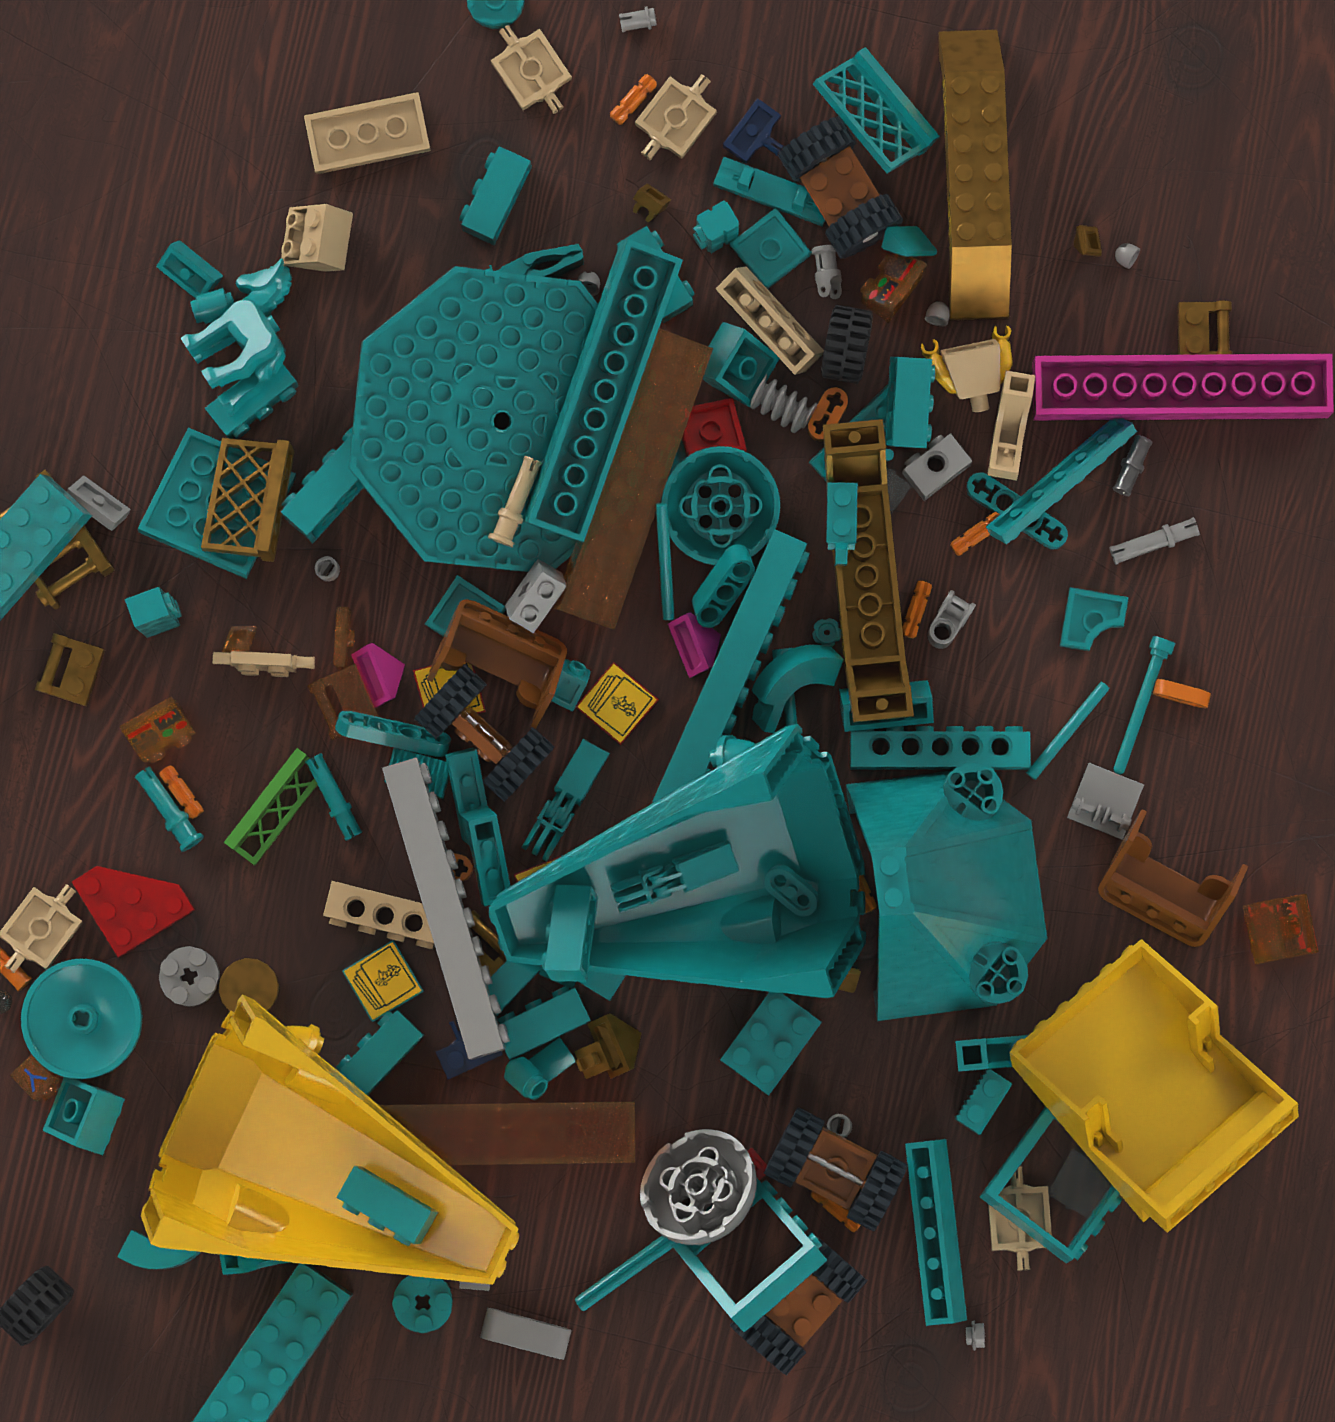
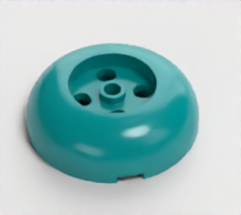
M725 446L709 447L689 455L672 471L662 494L661 503L668 504L670 538L686 555L706 564L716 565L725 550L736 544L744 545L748 548L751 557L754 556L770 540L779 520L780 496L773 476L758 459L737 448ZM703 485L711 488L712 492L708 498H702L699 495V488ZM731 485H738L741 488L740 496L736 498L731 497L728 493L729 487ZM717 501L725 503L726 508L723 512H718L714 506ZM733 514L739 515L742 519V523L738 527H732L729 524V518ZM703 515H708L712 518V524L708 528H703L699 523V519Z

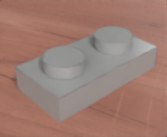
M84 475L67 490V493L93 515L92 517L111 531L127 518L131 510Z

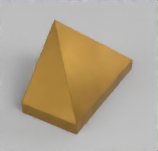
M607 1014L588 1023L594 1041L597 1042L604 1039L615 1064V1067L607 1070L610 1079L634 1069L642 1033L612 1014Z

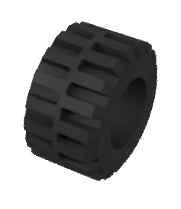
M842 305L834 307L830 318L821 366L823 378L854 384L860 382L873 323L872 311Z
M48 1265L39 1268L0 1308V1327L20 1346L29 1344L66 1307L73 1297L74 1289Z

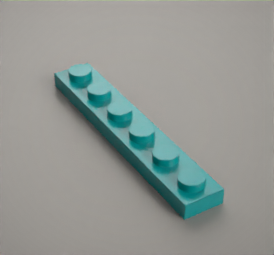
M1123 418L1109 420L988 524L986 529L989 534L1005 544L1017 538L1020 532L1039 519L1042 513L1050 506L1061 500L1063 495L1072 487L1083 481L1085 476L1094 468L1104 463L1107 457L1116 449L1126 444L1128 439L1137 432L1133 423Z

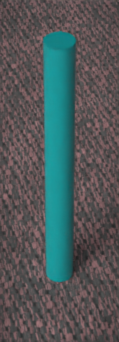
M657 503L656 517L663 620H673L675 616L668 504Z
M1101 681L1029 768L1026 772L1027 775L1034 780L1038 778L1109 691L1110 688Z

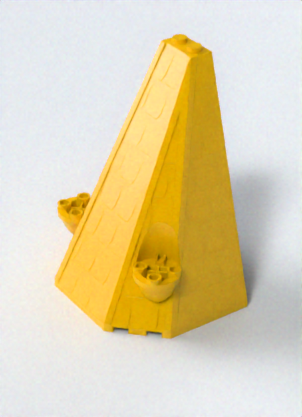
M242 994L237 1002L235 1012L230 1011L222 1022L221 1027L226 1029L223 1035L214 1033L160 1148L158 1156L161 1157L159 1166L162 1167V1171L155 1169L148 1189V1191H151V1195L141 1212V1218L150 1244L166 1249L493 1285L496 1277L500 1278L506 1268L507 1262L505 1258L509 1249L513 1250L518 1242L519 1228L516 1226L515 1221L348 1078L320 1057L318 1053L323 1046L324 1038L320 1036L319 1027L313 1024L308 1027L284 1026L257 1001ZM354 1165L366 1168L438 1211L421 1244L411 1243L407 1246L393 1238L395 1232L386 1227L382 1231L368 1223L370 1217L361 1212L357 1216L342 1207L344 1202L336 1197Z

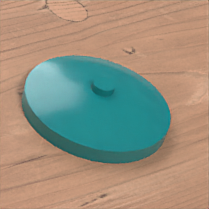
M72 959L47 969L31 985L22 1006L21 1028L29 1051L46 1069L67 1078L90 1079L113 1071L133 1052L142 1029V1008L133 985L116 968L92 959Z

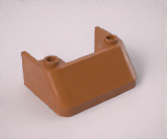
M464 599L459 602L435 654L427 680L433 682L440 666L447 671H458L465 662L517 685L516 695L520 702L526 707L535 709L530 727L536 729L554 697L566 658L567 648L557 638L537 629L532 633L510 620L508 616L476 601Z
M1142 809L1105 872L1098 887V892L1107 902L1189 946H1201L1206 942L1236 897L1248 866L1242 864L1232 881L1218 875L1207 876L1201 885L1148 857L1152 850V843L1147 836L1138 832L1147 811Z

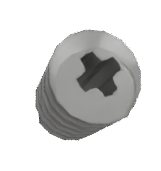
M766 375L756 389L750 407L755 409L762 404L760 412L762 415L772 410V421H776L782 416V427H786L792 422V433H796L801 428L803 430L818 404L814 403L811 407L807 408V397L797 402V391L787 396V385L777 390V379L767 384Z

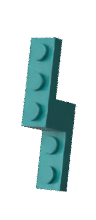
M473 747L445 754L461 838L471 847L481 904L488 906L496 899L498 893L510 887L497 814L487 806L477 750Z

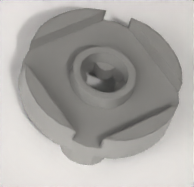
M191 946L178 948L171 952L160 966L159 982L162 991L176 1004L190 1007L207 1002L213 996L220 981V970L216 960L203 949ZM187 968L191 972L196 971L198 974L194 978V984L189 985L188 981H182L181 976L185 975L184 970Z

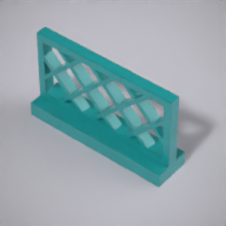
M866 47L858 51L853 58L817 78L813 83L814 87L838 116L841 117L843 122L886 174L913 157L921 156L927 152L940 137ZM846 70L856 81L846 79ZM826 82L838 84L839 93L831 91ZM846 87L857 90V98L847 96ZM864 93H867L875 104L864 101ZM846 104L857 107V115L851 114L846 109ZM864 109L875 112L876 121L864 118ZM883 115L886 116L893 126L883 123ZM864 126L875 129L876 138L869 136L864 131ZM883 132L895 135V144L884 141ZM901 137L906 140L911 148L902 146ZM883 149L895 152V160L893 162H890L884 155Z

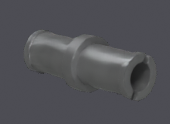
M1141 435L1134 436V441L1127 457L1122 459V469L1113 487L1115 492L1124 496L1131 495L1138 474L1144 470L1143 462L1153 443L1150 439Z

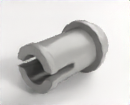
M645 6V10L619 14L622 32L648 27L650 30L652 26L657 25L654 8L648 9V6Z

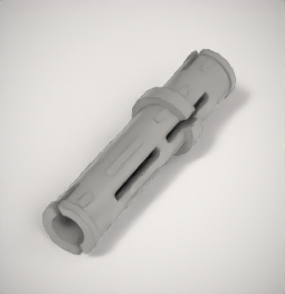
M1194 517L1172 526L1168 524L1163 525L1161 530L1110 546V553L1114 557L1115 565L1166 546L1169 548L1175 547L1177 542L1199 536V529L1195 525Z

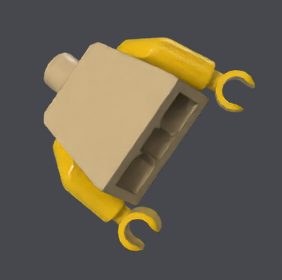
M995 326L991 340L940 350L941 355H939V346L935 339H932L935 347L933 351H926L923 343L921 344L923 356L927 359H932V365L935 366V379L948 393L956 394L959 399L970 398L972 412H982L989 409L987 394L1000 391V384L1004 382L1006 370L1010 371L1013 364L1011 345L1008 342L1011 334L1009 326L1005 328V336L998 335L997 326Z

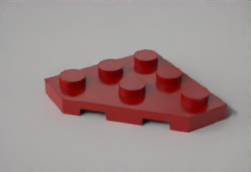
M100 866L92 868L72 881V884L118 958L195 911L182 887L175 883Z

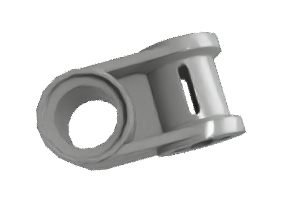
M950 590L928 630L927 637L929 643L938 649L948 647L953 642L960 628L965 625L976 604L965 602L955 596L953 590ZM945 627L949 631L950 637L946 640H940L935 636L934 629Z

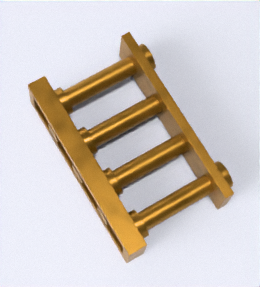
M44 470V471H42L41 473H39L38 475H36V478H37L40 474L47 475V476H50V477H51V475H50L46 470ZM10 508L0 514V519ZM85 525L51 564L76 547L78 549L81 547L85 549L89 555L85 558L86 562L49 587L46 586L40 576L35 581L39 588L35 593L45 607L50 604L55 610L60 608L61 606L55 599V596L91 572L96 573L100 571L106 577L115 571Z

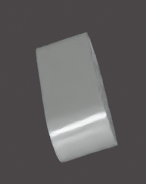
M487 1308L480 1338L564 1360L572 1330L509 1312Z

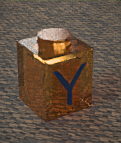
M32 1054L10 1074L34 1101H40L42 1098L44 1101H47L57 1092L58 1088L56 1085L61 1081L53 1072L42 1066Z

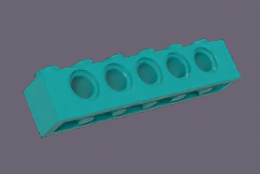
M904 726L888 727L886 731H874V729L851 731L850 770H954L965 763H980L994 770H1028L1031 767L1030 732H1023L1022 726L1005 727V732L993 731L992 726L975 727L976 731H964L963 726H947L946 731H934L933 726H917L916 731H904ZM972 740L977 744L978 751L975 755H966L962 751V743L964 741ZM995 740L1005 742L1007 753L1001 756L996 755L991 748L992 742ZM874 741H885L889 747L888 752L885 755L875 754L872 750V743ZM904 741H915L918 745V752L915 755L905 754L902 750V743ZM934 741H944L948 746V752L945 755L935 754L932 750V743Z

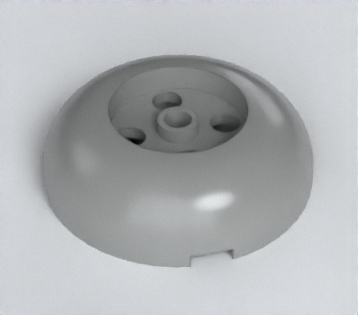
M712 1129L691 1131L685 1133L686 1137L672 1145L667 1143L653 1157L642 1179L640 1201L648 1222L658 1233L676 1243L702 1245L723 1238L744 1220L755 1198L757 1177L755 1166L749 1153L733 1136ZM690 1199L689 1206L683 1205L682 1201ZM713 1205L710 1210L706 1211L709 1206Z

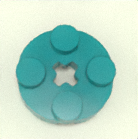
M409 1275L397 1286L392 1306L396 1318L405 1328L414 1332L427 1333L440 1328L449 1319L452 1313L453 1298L451 1289L444 1279ZM418 1294L421 1297H424L426 1294L430 1297L428 1303L431 1307L428 1310L425 1308L418 1310L416 1308L418 1302L415 1298Z

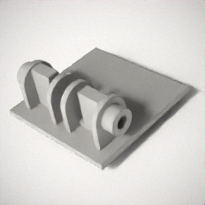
M1088 763L1067 818L1123 840L1126 830L1130 826L1131 817L1144 784Z

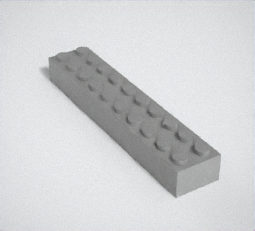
M417 757L383 767L384 777L468 1059L473 1060L506 1050L505 1043L510 1042L505 1024L499 1025L496 1014L501 1013L497 996L495 994L490 995L488 985L493 984L488 966H482L479 956L484 955L482 945L477 936L473 937L470 927L475 926L471 909L469 907L464 908L462 898L467 896L462 880L460 878L456 879L453 870L458 869L454 852L451 849L447 850L444 842L450 839L445 823H443V820L438 821L436 812L441 811L437 795L434 792H430L427 785L432 783L429 768L426 763L421 764Z

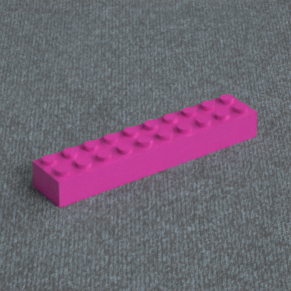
M1332 354L1035 356L1032 362V375H1035L1033 421L1112 420L1120 418L1125 420L1329 418L1334 412Z

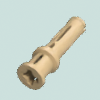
M524 456V461L506 506L498 511L499 519L494 532L489 534V539L513 547L514 542L512 540L517 527L524 520L521 513L542 462L534 461L533 458Z

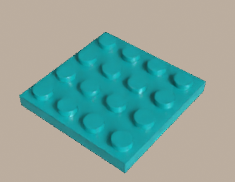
M188 427L138 527V533L247 579L257 557L208 552L201 549L221 441ZM229 447L227 459L233 464L245 455L242 450ZM253 457L260 467L268 462L259 457ZM250 460L236 469L243 480L257 470ZM232 472L222 479L221 486L227 492L240 481ZM294 472L290 474L286 498L296 479V473ZM261 475L249 483L248 486L256 495L266 487V480ZM245 487L231 496L237 507L252 498ZM226 500L217 506L216 514L222 519L235 509ZM255 503L242 513L251 522L260 516L261 508ZM238 515L225 525L233 535L247 524ZM221 527L211 535L210 543L221 544L229 538V535ZM250 530L237 541L242 547L254 548L256 536Z

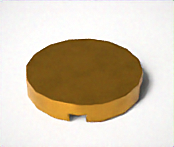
M244 958L235 961L225 969L220 978L219 994L222 1003L229 1011L235 1012L237 1002L242 994L257 1001L267 1011L278 998L279 983L276 973L268 964L258 959Z

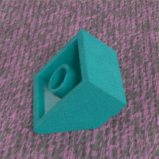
M722 322L694 373L712 387L750 407L752 397L759 384L766 375L767 382L780 358L747 330Z
M64 1077L43 1131L71 1145L103 1155L110 1141L117 1118L121 1114L125 1099L81 1080Z

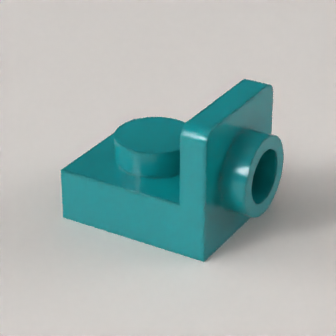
M565 659L551 702L573 712L588 684L591 671L578 661Z

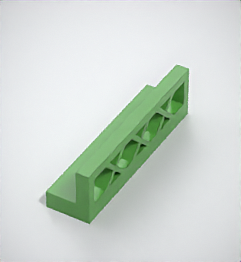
M298 748L292 753L224 841L226 845L254 866L260 861L317 787L315 779L312 782L299 784L298 771L310 757ZM295 777V784L288 785ZM307 787L301 795L300 788ZM296 788L297 801L293 806L281 807V793L284 790ZM275 801H277V808L270 809ZM289 810V812L283 818L282 811ZM278 812V826L273 830L263 831L262 818L266 813ZM258 825L259 832H252ZM271 834L264 842V835ZM260 835L261 848L253 857L242 849L241 845L247 837Z

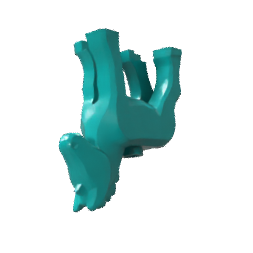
M282 258L274 266H270L269 269L240 275L235 284L240 292L249 295L231 305L221 317L214 320L200 333L186 334L181 337V340L197 364L234 342H237L242 348V353L234 362L221 367H207L201 371L212 389L218 385L223 387L232 381L242 379L232 390L225 391L218 396L230 417L250 398L261 392L265 381L278 372L286 357L285 348L276 334L280 331V328L272 315H270L277 305L284 301V296L290 292V286L292 285L290 282L292 280L290 269L284 266Z

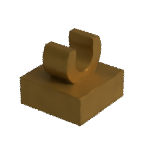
M647 183L637 191L633 198L638 202L634 205L633 212L636 214L642 207L647 208L649 215L645 221L650 222L656 215L667 208L671 199Z
M604 1039L574 1051L577 1057L575 1061L579 1070L583 1071L586 1079L615 1067Z

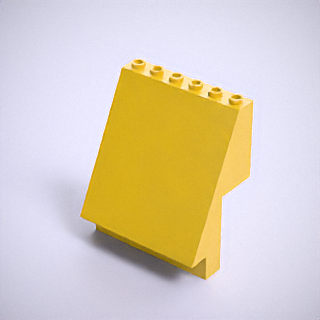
M1142 939L1135 945H1129L1122 952L1121 957L1113 964L1109 963L1104 966L1099 976L1093 981L1083 984L1072 999L1062 1002L1051 1017L1040 1021L1035 1026L1033 1032L1025 1039L1018 1040L1010 1051L1012 1067L1112 1186L1120 1193L1139 1218L1145 1222L1151 1217L1167 1233L1299 1117L1298 1103L1220 1035L1218 1006Z

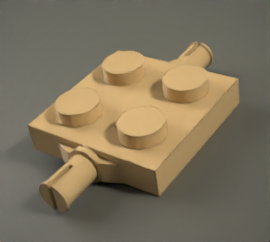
M510 25L505 26V30L502 28L499 33L508 46L503 53L491 60V64L521 109L524 111L536 102L545 100L553 114L557 113L558 110H562L564 106L554 93L559 87L572 80V76L542 31L538 29L531 35L518 39Z
M701 74L692 87L680 84L671 76L667 79L635 121V125L647 133L651 139L646 148L641 152L644 157L647 156V159L652 160L660 147L670 150L681 159L685 156L717 114V110L707 104L701 96V93L711 83L707 77L705 79V76Z
M213 652V664L234 666L242 675L258 676L259 671H268L274 677H288L289 672L296 673L297 668L315 669V657L260 652Z
M65 884L56 898L43 894L35 887L32 888L0 931V938L10 944L15 951L10 960L4 965L7 969L15 973L24 959L35 962L45 970L49 969L83 923L82 920L70 913L66 907V903L76 892L73 888Z
M1018 1167L1017 1178L1015 1172L1011 1177V1185L1003 1188L999 1196L1052 1236L1048 1186L1031 1187L1023 1185V1167ZM988 1204L991 1251L1008 1250L1017 1254V1271L1023 1270L1022 1258L1024 1259V1270H1030L1028 1252L1045 1247Z

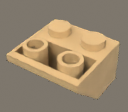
M328 204L289 207L286 218L285 238L282 245L281 258L284 260V266L325 272L344 270L353 213Z

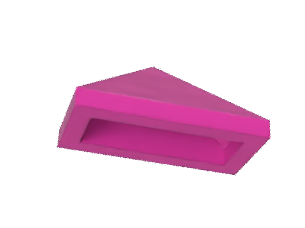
M691 612L668 623L689 678L712 668L721 634L712 627H702L698 623L696 616Z
M374 643L368 644L351 654L373 709L394 699L405 664Z

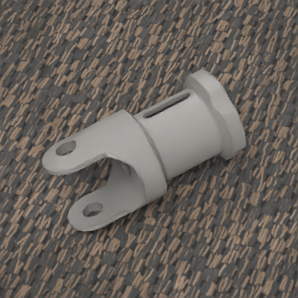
M832 245L814 247L812 255H815L817 272L815 273V281L819 295L821 297L830 295L832 299H838L842 294L841 271L837 269L836 251Z

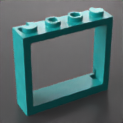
M1045 1106L982 1192L980 1198L1063 1262L1068 1263L1074 1258L1079 1260L1088 1248L1085 1242L1092 1234L1095 1237L1106 1223L1102 1220L1108 1210L1112 1213L1123 1198L1119 1196L1120 1193L1111 1185L1066 1247L999 1196L1053 1119L1058 1121Z
M758 1178L752 1206L763 1198L803 1247L737 1304L697 1257V1254L710 1243L685 1245L674 1242L672 1244V1247L743 1332L747 1331L827 1261L819 1251V1248L822 1246L821 1242L813 1233L807 1237L804 1232L808 1227L797 1215L791 1218L789 1214L793 1210L782 1197L776 1201L774 1196L778 1192L767 1180L761 1183Z

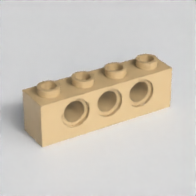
M747 266L735 268L716 288L722 297L794 375L806 372L824 353L819 344Z
M335 881L331 882L323 916L330 918L329 924L346 928L347 923L359 925L358 931L375 935L376 930L388 932V939L404 942L405 937L417 940L416 946L433 950L434 941L422 903ZM354 901H362L365 906V911L360 917H352L349 913V907ZM384 908H390L394 913V918L391 923L383 925L378 920V913ZM413 915H418L423 920L422 928L416 932H411L407 928V920Z

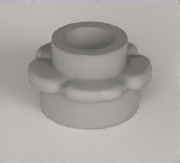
M972 1321V1327H966V1344L972 1345L973 1350L976 1351V1348H985L984 1323L975 1324V1321Z

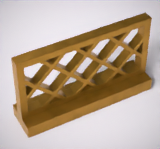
M222 438L201 544L202 551L261 557L262 561L274 562L283 517L281 513L284 508L282 503L286 499L295 453L289 441L277 440V443ZM229 447L241 448L245 453L243 457L233 464L227 459ZM261 451H271V460L262 467L253 459ZM250 460L257 470L243 480L236 469ZM233 472L240 482L226 492L221 486L222 479ZM262 475L266 480V487L255 495L248 484ZM245 487L252 498L237 507L231 496ZM228 500L235 510L220 519L216 514L217 506ZM257 503L261 508L260 516L249 522L242 512ZM240 515L247 525L232 535L225 524ZM221 527L229 535V538L221 544L210 543L211 535ZM251 530L256 536L254 548L242 547L237 540Z

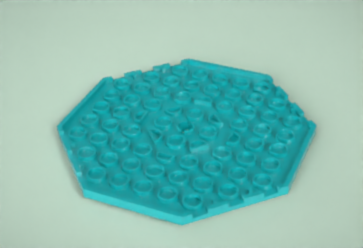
M454 266L361 342L349 469L423 561L529 572L537 559L556 569L640 500L641 472L645 455L644 444L650 409L649 398L653 381V373L647 366L642 375L584 542L570 539L526 522L518 525L512 540L514 542L513 547L500 544L488 538L489 534L494 532L498 522V511L506 506L524 461V456L531 457L534 461L538 460L542 463L544 461L598 307V303L581 281ZM500 412L507 414L509 417V425L503 430L494 426V417ZM541 466L539 468V471L537 473V476L535 478V481L533 483V486L531 488V491L521 513L523 517L525 515Z

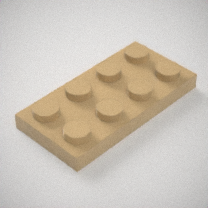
M419 92L304 115L316 174L431 151Z

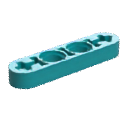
M985 473L973 474L966 485V491L973 500L988 510L997 512L999 515L1004 512L996 505V500L999 496L1007 495L1012 499L1013 503L1021 497ZM981 479L986 482L985 488L992 492L994 487L999 489L993 495L991 503L986 501L989 497V494L980 491L979 494L974 492L975 486L972 484L973 481L979 483ZM1046 512L1042 513L1035 526L1026 527L1022 531L1049 549L1062 547L1068 537L1066 527ZM1043 519L1048 521L1045 525V528L1053 531L1055 528L1060 530L1059 536L1062 538L1061 541L1055 539L1053 543L1048 540L1050 535L1044 530L1041 531L1040 535L1035 533L1040 528Z
M353 711L340 712L335 725V730L348 738L435 757H444L451 743L450 736L444 732L436 739L424 727Z

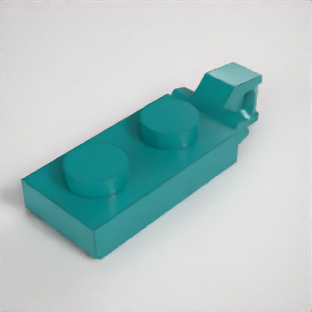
M828 482L826 543H828V550H835V566H847L848 550H855V544L857 543L858 483Z

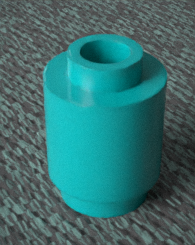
M224 288L196 296L197 299L190 301L197 324L213 322L235 303L232 293H225Z
M514 1058L505 1067V1080L525 1098L535 1100L545 1093L548 1087L545 1075L527 1058Z

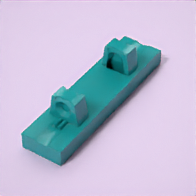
M723 157L713 183L714 187L765 206L776 208L779 211L823 227L825 219L805 186ZM752 176H753L754 179H753L752 184H751L750 189H749L750 181H751V178H752Z

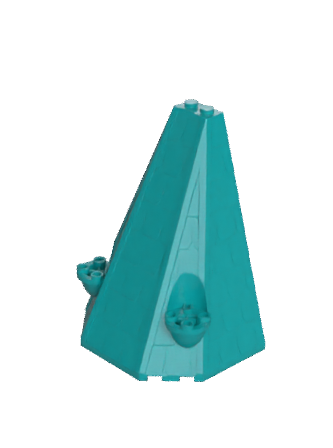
M798 724L785 726L758 743L736 739L733 735L721 736L718 739L716 749L710 751V761L716 769L681 786L498 893L496 899L489 906V918L491 923L495 925L498 934V944L500 949L504 951L506 960L515 963L542 965V955L544 952H547L548 947L546 926L551 924L552 918L549 907L550 898L552 895L555 896L556 885L592 886L598 896L589 971L818 998L834 997L866 944V932L861 931L859 925L860 915L865 914V892H858L859 876L865 875V863L832 756L828 752L820 753L818 751L819 744L811 736L803 737L801 735L802 728ZM726 840L731 842L732 850L739 866V872L689 892H684L683 889L672 892L671 896L653 902L654 905H651L649 902L619 913L617 906L620 903L615 902L613 896L616 892L611 891L610 884L638 875L639 870L642 872L655 866L662 865L664 867L669 865L675 857ZM773 866H788L817 891L819 903L811 915L804 917L795 915L767 891L764 880L768 871ZM776 876L777 880L780 883L786 882V878L784 876ZM800 895V896H799V898H800L801 901H803V902H808V901H809L808 896H806V895Z
M965 763L956 767L953 771L846 784L849 814H856L872 856L879 907L877 989L873 991L877 1021L997 1006V1004L1010 1002L1024 991L1028 979L1027 965L1048 938L1032 822L1003 799L1002 783L994 769L980 763Z

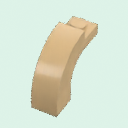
M1006 370L993 432L988 476L1017 481L1024 433L1033 396L1035 375Z

